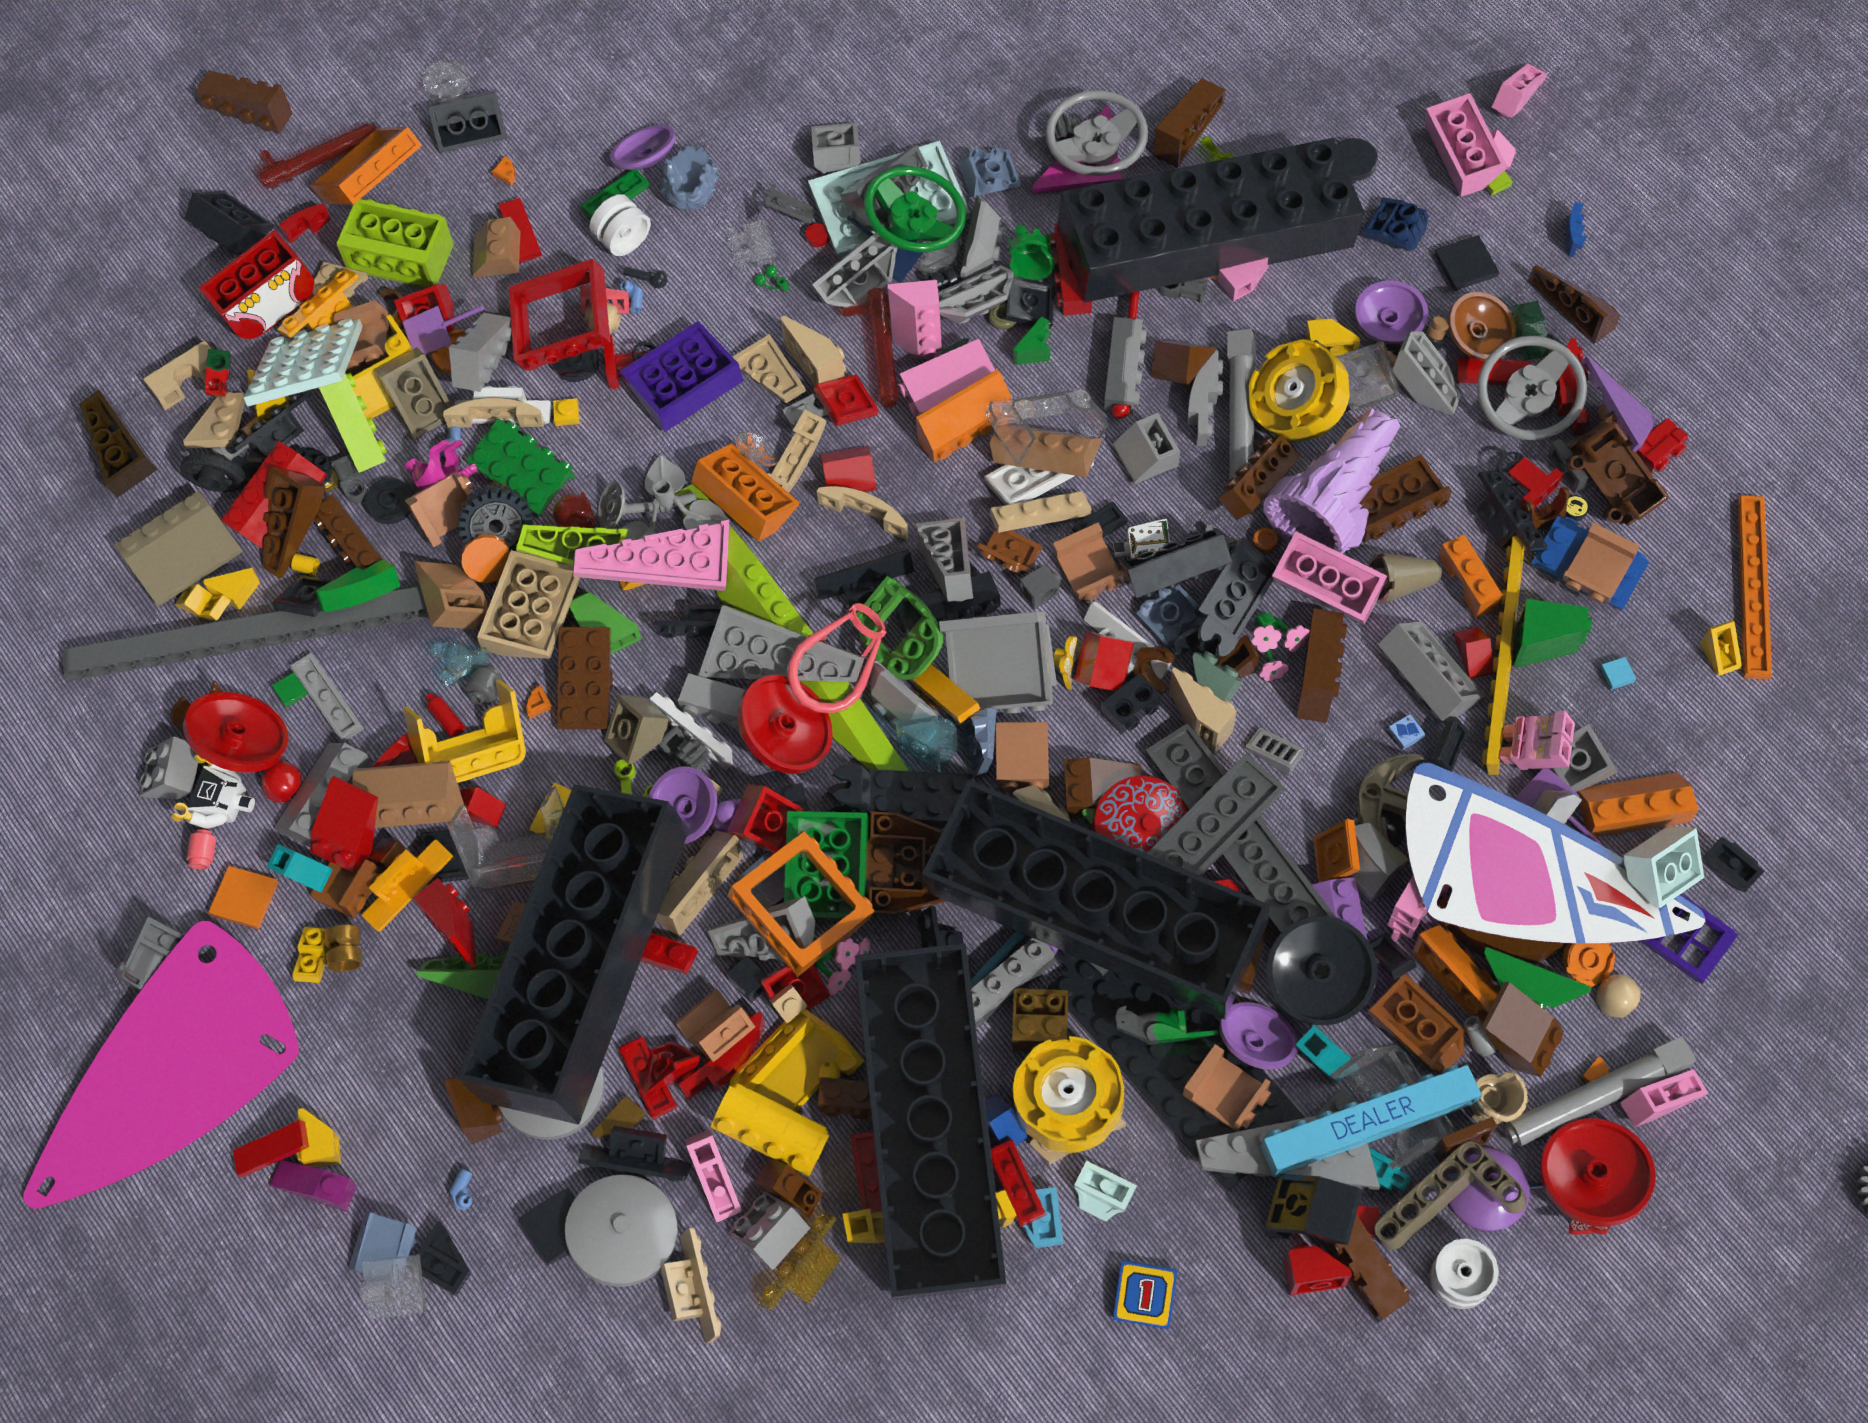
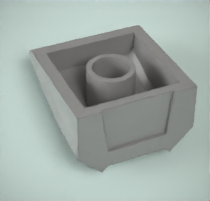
M857 123L811 127L815 168L825 174L826 172L852 168L861 163Z
M1590 724L1575 731L1573 734V741L1570 744L1572 749L1569 767L1549 768L1575 792L1618 773Z
M1364 823L1355 826L1360 870L1349 875V877H1355L1357 888L1372 902L1383 894L1386 886L1409 860L1370 823Z

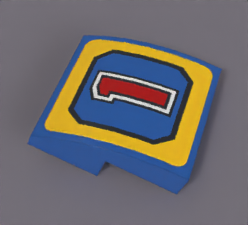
M1122 1260L1113 1320L1170 1329L1177 1269Z

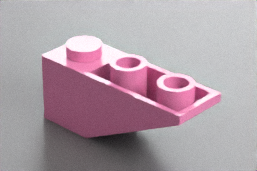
M1268 258L1219 270L1217 281L1232 301L1243 297L1255 289L1269 267L1267 265Z

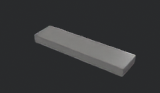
M311 652L290 665V668L342 743L364 730Z

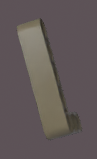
M1472 1141L1465 1142L1378 1220L1375 1225V1234L1386 1249H1399L1474 1180L1509 1213H1519L1526 1207L1527 1199L1520 1184L1478 1143ZM1470 1155H1479L1476 1161L1467 1162V1158ZM1458 1173V1177L1455 1180H1446L1449 1174ZM1492 1173L1499 1174L1494 1181H1486L1488 1175ZM1438 1192L1434 1199H1425L1428 1193ZM1509 1193H1518L1516 1199L1512 1201L1505 1200ZM1412 1210L1417 1211L1416 1215L1413 1218H1405L1407 1212ZM1388 1230H1396L1394 1236L1390 1238L1384 1237Z

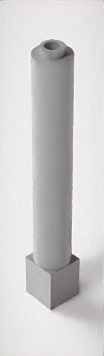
M1252 329L1227 331V357L1230 362L1229 480L1237 477L1235 472L1244 464H1248V457L1254 453V416L1251 413L1249 402V383L1254 372V366H1256V339Z
M1683 1036L1654 1049L1644 1057L1536 1107L1513 1121H1508L1505 1134L1511 1144L1515 1143L1521 1147L1630 1095L1642 1087L1659 1080L1668 1079L1689 1069L1697 1059Z

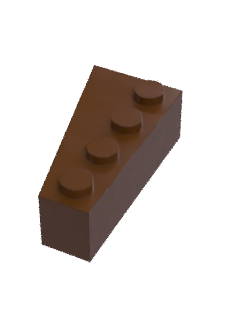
M208 71L195 90L199 102L204 108L216 110L227 117H235L246 124H254L268 132L273 131L280 134L293 114L282 85L274 84L273 87H270L264 81H258L255 84L251 83L248 78L241 77L239 80H236L229 74Z
M1203 78L1195 85H1192L1184 98L1156 127L1153 141L1154 157L1178 168L1223 106L1226 89Z
M1313 608L1296 718L1327 723L1332 698H1338L1340 682H1335L1336 677L1340 678L1342 663L1338 662V658H1343L1345 643H1340L1341 639H1345L1347 624H1343L1344 613Z
M1357 1214L1348 1245L1327 1243L1321 1240L1332 1257L1351 1270L1350 1283L1378 1323L1410 1301L1407 1287L1401 1280H1397L1392 1272L1393 1269L1389 1261L1382 1256Z

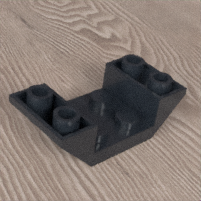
M1280 1174L1265 1225V1236L1288 1239L1290 1233L1313 1235L1327 1243L1348 1245L1363 1190L1321 1176Z

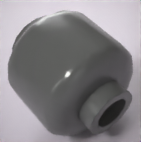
M490 666L476 669L466 684L469 698L476 704L493 703L498 697L495 680L500 679L503 681L502 674Z

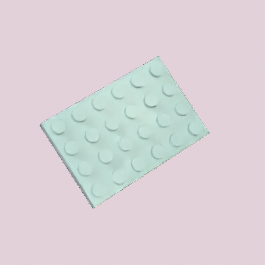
M940 141L918 147L928 165L926 169L941 175L957 189L965 205L966 220L970 219L971 212ZM903 152L808 181L810 191L838 259L845 256L869 237L847 220L848 216H852L840 194ZM920 177L917 184L910 191L918 193L919 196L927 199L937 208V220L947 225L956 223V207L949 194L936 183ZM856 220L858 223H860L863 227H865V228H866L867 230H869L871 233H873V234L875 233V232L872 231L870 228H868L867 226H865L864 224H862L861 222H859L858 220Z
M346 318L339 321L336 325H321L315 331H299L291 338L280 336L272 339L244 396L247 406L342 381L363 327L360 319L352 320L351 318Z

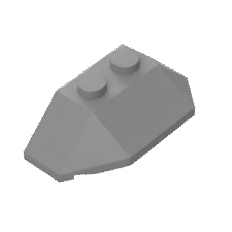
M976 195L961 268V282L993 269L994 261H999L1000 247H997L998 241L1002 242L1004 227H1000V217L981 195Z
M875 232L827 269L811 286L825 304L856 310L892 281L898 247L888 243Z
M1000 265L938 292L940 315L957 324L968 322L970 318L978 314L982 315L990 312V309L999 306L1007 300L1014 277L1013 271Z
M1423 331L1407 332L1392 372L1418 404L1453 415L1461 395L1459 390L1455 388L1454 378L1447 362Z
M875 659L871 670L872 708L882 717L884 715L891 720V725L898 732L904 731L908 736L946 735L949 732L948 722Z

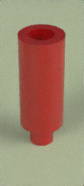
M433 693L425 697L428 703L427 709L450 738L457 737L464 732L465 725L442 697H436Z

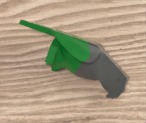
M1123 1006L1117 1010L1115 1015L1117 1030L1136 1037L1149 1045L1218 1035V1030L1186 1033L1183 1009H1177V1007H1173L1169 1013L1152 1011L1137 1016L1133 1012L1127 1011L1126 1006Z

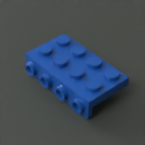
M1557 516L1544 539L1548 547L1546 550H1538L1531 566L1562 581L1564 573L1568 571L1590 528L1585 530L1577 526L1578 523L1572 518ZM1637 552L1608 605L1623 611L1650 562L1646 560L1645 555Z

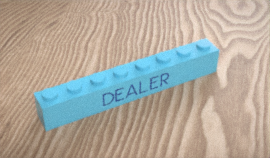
M1458 1065L1446 1068L1442 1071L1443 1074L1436 1077L1433 1074L1423 1076L1414 1085L1401 1084L1393 1088L1392 1093L1383 1095L1382 1092L1376 1093L1368 1097L1367 1102L1359 1105L1357 1102H1351L1343 1106L1342 1111L1334 1114L1332 1111L1324 1112L1316 1117L1317 1120L1307 1123L1306 1120L1299 1121L1293 1124L1290 1130L1281 1132L1278 1129L1265 1135V1139L1260 1147L1273 1177L1476 1104L1482 1094L1469 1066L1466 1065L1459 1068Z

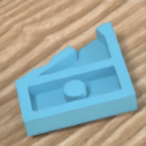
M1057 1188L1038 1189L1036 1192L1046 1212V1216L1023 1226V1229L1036 1248L1062 1245L1064 1240Z

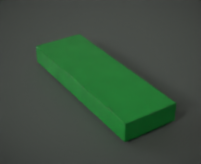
M631 170L580 205V209L591 221L595 211L607 199L616 195H626L632 200L650 187L649 182L637 170Z

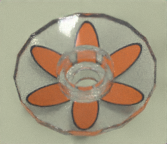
M748 431L740 432L737 435L736 445L738 449L755 464L774 466L779 462L780 454L777 448L763 436Z

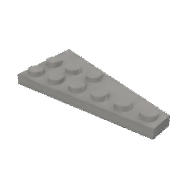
M722 605L698 676L704 678L760 679L769 675L788 676L789 660L796 646L808 636ZM819 641L802 656L798 667V678L802 681L856 682L864 657Z
M1317 1116L1196 1140L1195 1145L1201 1169L1236 1174V1172L1254 1174V1176L1273 1177L1260 1147L1265 1139V1135L1278 1129L1281 1132L1290 1130L1293 1124L1302 1120H1306L1307 1123L1317 1120ZM1368 1143L1285 1173L1321 1176L1351 1186L1369 1187L1368 1189L1379 1190L1380 1188Z

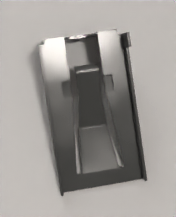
M772 184L769 192L767 191L756 220L765 203L772 208L811 224L816 208L775 190L776 185ZM778 201V202L781 203L784 207H782V206H780V205H778V204H775V202ZM789 205L802 209L804 211L795 210L791 208Z

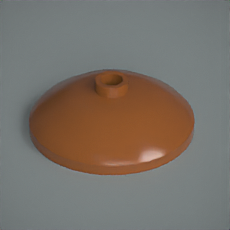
M1484 292L1467 293L1461 296L1450 309L1448 324L1452 339L1465 354L1474 359L1485 361L1498 346L1516 338V325L1510 310L1501 300L1491 294Z

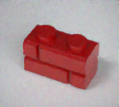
M1665 418L1650 431L1643 445L1636 453L1652 474L1656 470L1661 472L1668 466L1671 457L1675 456L1678 458L1686 450L1685 443L1688 439V434L1681 428H1677L1676 424L1669 418Z

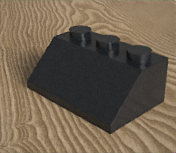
M496 89L428 104V111L439 153L507 138Z
M225 191L192 193L184 217L192 223L194 228L204 231L209 235L210 239L220 242L226 247L227 251L235 254L246 252L263 239L274 227V224Z

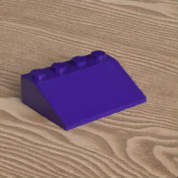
M699 321L619 371L648 414L664 432L743 382L739 363Z

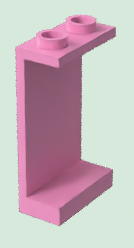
M977 339L900 373L901 383L898 384L902 396H907L911 403L908 404L913 417H916L992 373L995 369L980 340Z

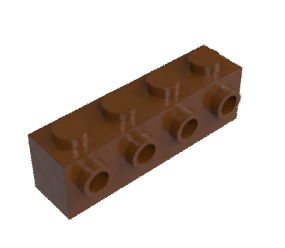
M1279 435L1274 439L1269 437L1259 445L1261 450H1257L1247 459L1249 463L1244 464L1235 472L1237 477L1230 479L1223 485L1224 491L1218 499L1236 520L1252 512L1299 459L1300 456L1283 435Z
M331 494L322 500L314 522L320 530H326L328 533L326 537L334 548L338 546L341 550L339 555L347 565L351 563L354 569L358 567L361 570H365L381 561V556L334 495Z
M821 1078L818 1097L819 1112L834 1117L840 1114L851 1115V1117L856 1119L872 1117L868 1082Z

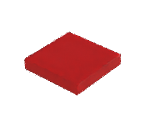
M857 374L816 384L813 389L835 426L877 416L879 412L878 407Z

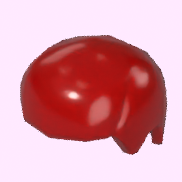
M280 761L264 771L262 775V791L267 799L275 803L288 802L291 796L298 792L301 786L302 775L296 766L289 762Z

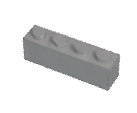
M688 673L678 702L681 711L687 712L692 717L699 715L707 718L710 722L716 724L723 722L739 730L737 708L745 689Z

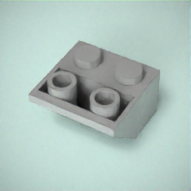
M1159 413L1136 421L1113 443L1115 451L1134 484L1179 466L1180 450Z
M173 736L146 752L144 757L146 766L139 781V786L141 787L139 796L144 798L181 799L192 794L198 766L194 756L198 754L190 747L186 740Z
M765 1191L762 1196H759L754 1201L753 1206L744 1216L737 1219L734 1227L728 1233L756 1259L773 1270L808 1232L810 1227L791 1206Z

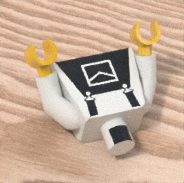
M195 755L194 759L196 762H207L209 765L203 767L188 806L183 803H177L173 807L180 810L182 815L173 813L171 818L175 822L186 819L187 823L204 829H210L223 825L225 822H234L239 810L248 813L252 812L255 799L245 796L246 788L242 784L241 777L235 771L220 768Z

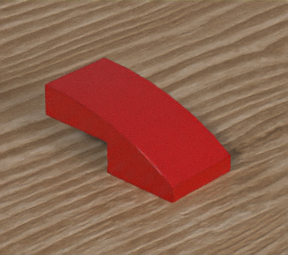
M318 204L292 215L279 224V228L284 239L291 244L306 230L315 234L331 218L326 206Z

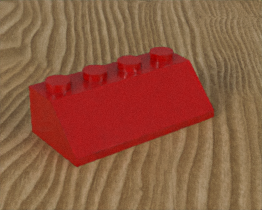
M280 441L221 520L233 531L262 550L264 548V538L268 536V522H264V513H268L269 499H265V488L271 467L310 476L320 483L327 476L326 473Z

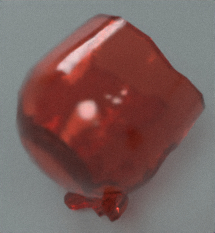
M581 492V496L576 494L565 495L554 505L552 516L557 527L596 528L594 523L595 516L584 492ZM587 516L593 519L586 523Z

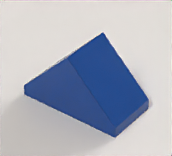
M996 1093L985 1100L988 1130L998 1144L1013 1139L1017 1146L1028 1138L1013 1108Z

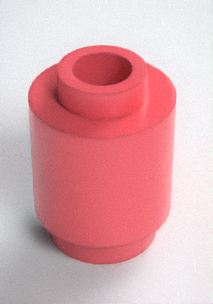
M196 830V833L190 834L186 860L189 861V867L200 870L210 868V864L213 863L217 839L212 835L211 831Z

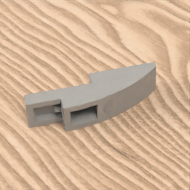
M1218 350L1214 352L1198 372L1191 390L1187 425H1197V446H1207V438L1212 437L1213 422H1208V416H1212L1213 405L1217 404V397L1222 395L1223 381H1218V375H1222L1223 360H1218Z

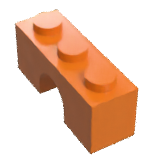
M1465 534L1442 544L1438 559L1450 578L1457 575L1464 587L1463 599L1474 617L1478 618L1498 609L1503 595Z

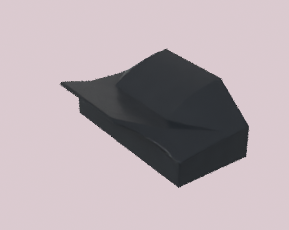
M1723 837L1703 857L1713 873L1730 887L1744 893L1764 873V870L1758 866L1757 860L1736 843H1730Z

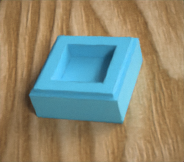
M1626 657L1602 664L1600 667L1611 690L1634 683L1636 680Z

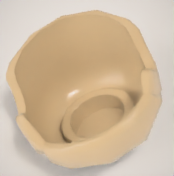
M1614 974L1606 978L1597 988L1596 1002L1600 1009L1609 1016L1623 1018L1638 1006L1641 990L1636 982L1627 975Z

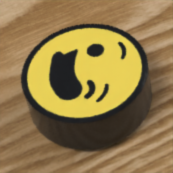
M1570 496L1565 516L1575 521L1584 519L1589 510L1588 502L1581 496Z

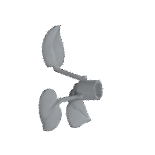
M660 455L650 467L645 478L647 493L655 497L650 527L648 528L644 522L633 521L626 524L622 529H628L626 540L631 539V541L655 534L652 531L655 529L658 506L666 508L670 507L673 503H676L680 510L687 515L683 520L686 530L695 529L699 525L708 524V526L720 524L721 521L726 520V516L716 504L707 500H696L692 502L689 510H687L679 501L678 496L674 494L680 491L685 484L684 472Z

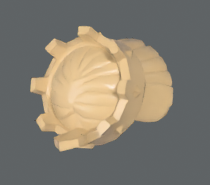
M1506 1071L1501 1075L1490 1074L1480 1079H1475L1482 1094L1478 1102L1470 1106L1474 1113L1472 1118L1476 1122L1493 1117L1498 1126L1502 1122L1515 1120L1526 1109L1525 1104L1528 1102V1093L1525 1083L1517 1073Z

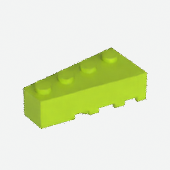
M345 373L342 381L321 386L319 389L360 473L385 462L383 454H386L387 451L382 440L376 441L373 432L377 431L372 418L366 419L363 410L367 409L362 396L356 397L352 389L356 387V383L351 373Z
M523 525L516 550L520 553L574 567L576 549L601 544L608 546L621 543L622 540H626L628 529Z

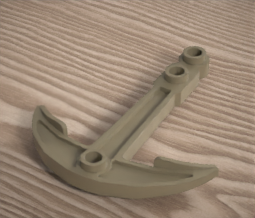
M1402 754L1390 757L1376 764L1365 776L1357 796V811L1360 823H1370L1388 841L1385 818L1381 817V810L1385 809L1406 816L1408 793L1395 789L1389 784L1392 779L1397 780L1408 769L1423 762V755Z

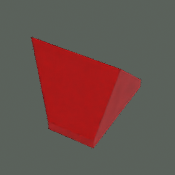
M675 1041L650 1048L643 1095L680 1082L687 1073L695 1070L700 1061L699 1055Z

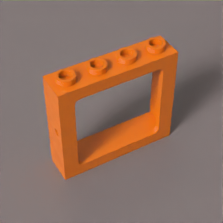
M408 127L377 128L310 186L324 204L354 205L422 145Z
M805 831L736 882L728 894L732 902L797 976L801 975L834 949L839 942L844 941L868 922L874 913L871 902L857 892L852 880L842 875L837 869L835 861L831 857L826 856L820 850L818 842L813 837H809ZM801 851L854 910L805 949H800L751 893L752 888Z

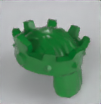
M1018 224L1015 229L1017 237L1015 239L1009 237L1007 240L1010 252L1009 258H1011L1009 268L1016 277L1035 281L1044 279L1055 267V260L1050 248L1051 236L1049 234L1041 235L1040 229L1034 228L1033 233H1026L1027 228Z

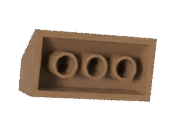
M1014 424L997 425L990 441V447L994 463L1087 477L1100 446L1101 438Z
M451 761L361 768L353 771L352 785L378 797L375 828L453 822L464 808Z

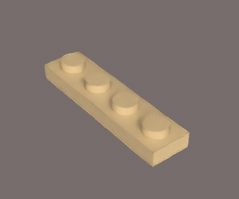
M1083 491L993 507L990 509L989 515L999 533L1089 516L1091 507Z

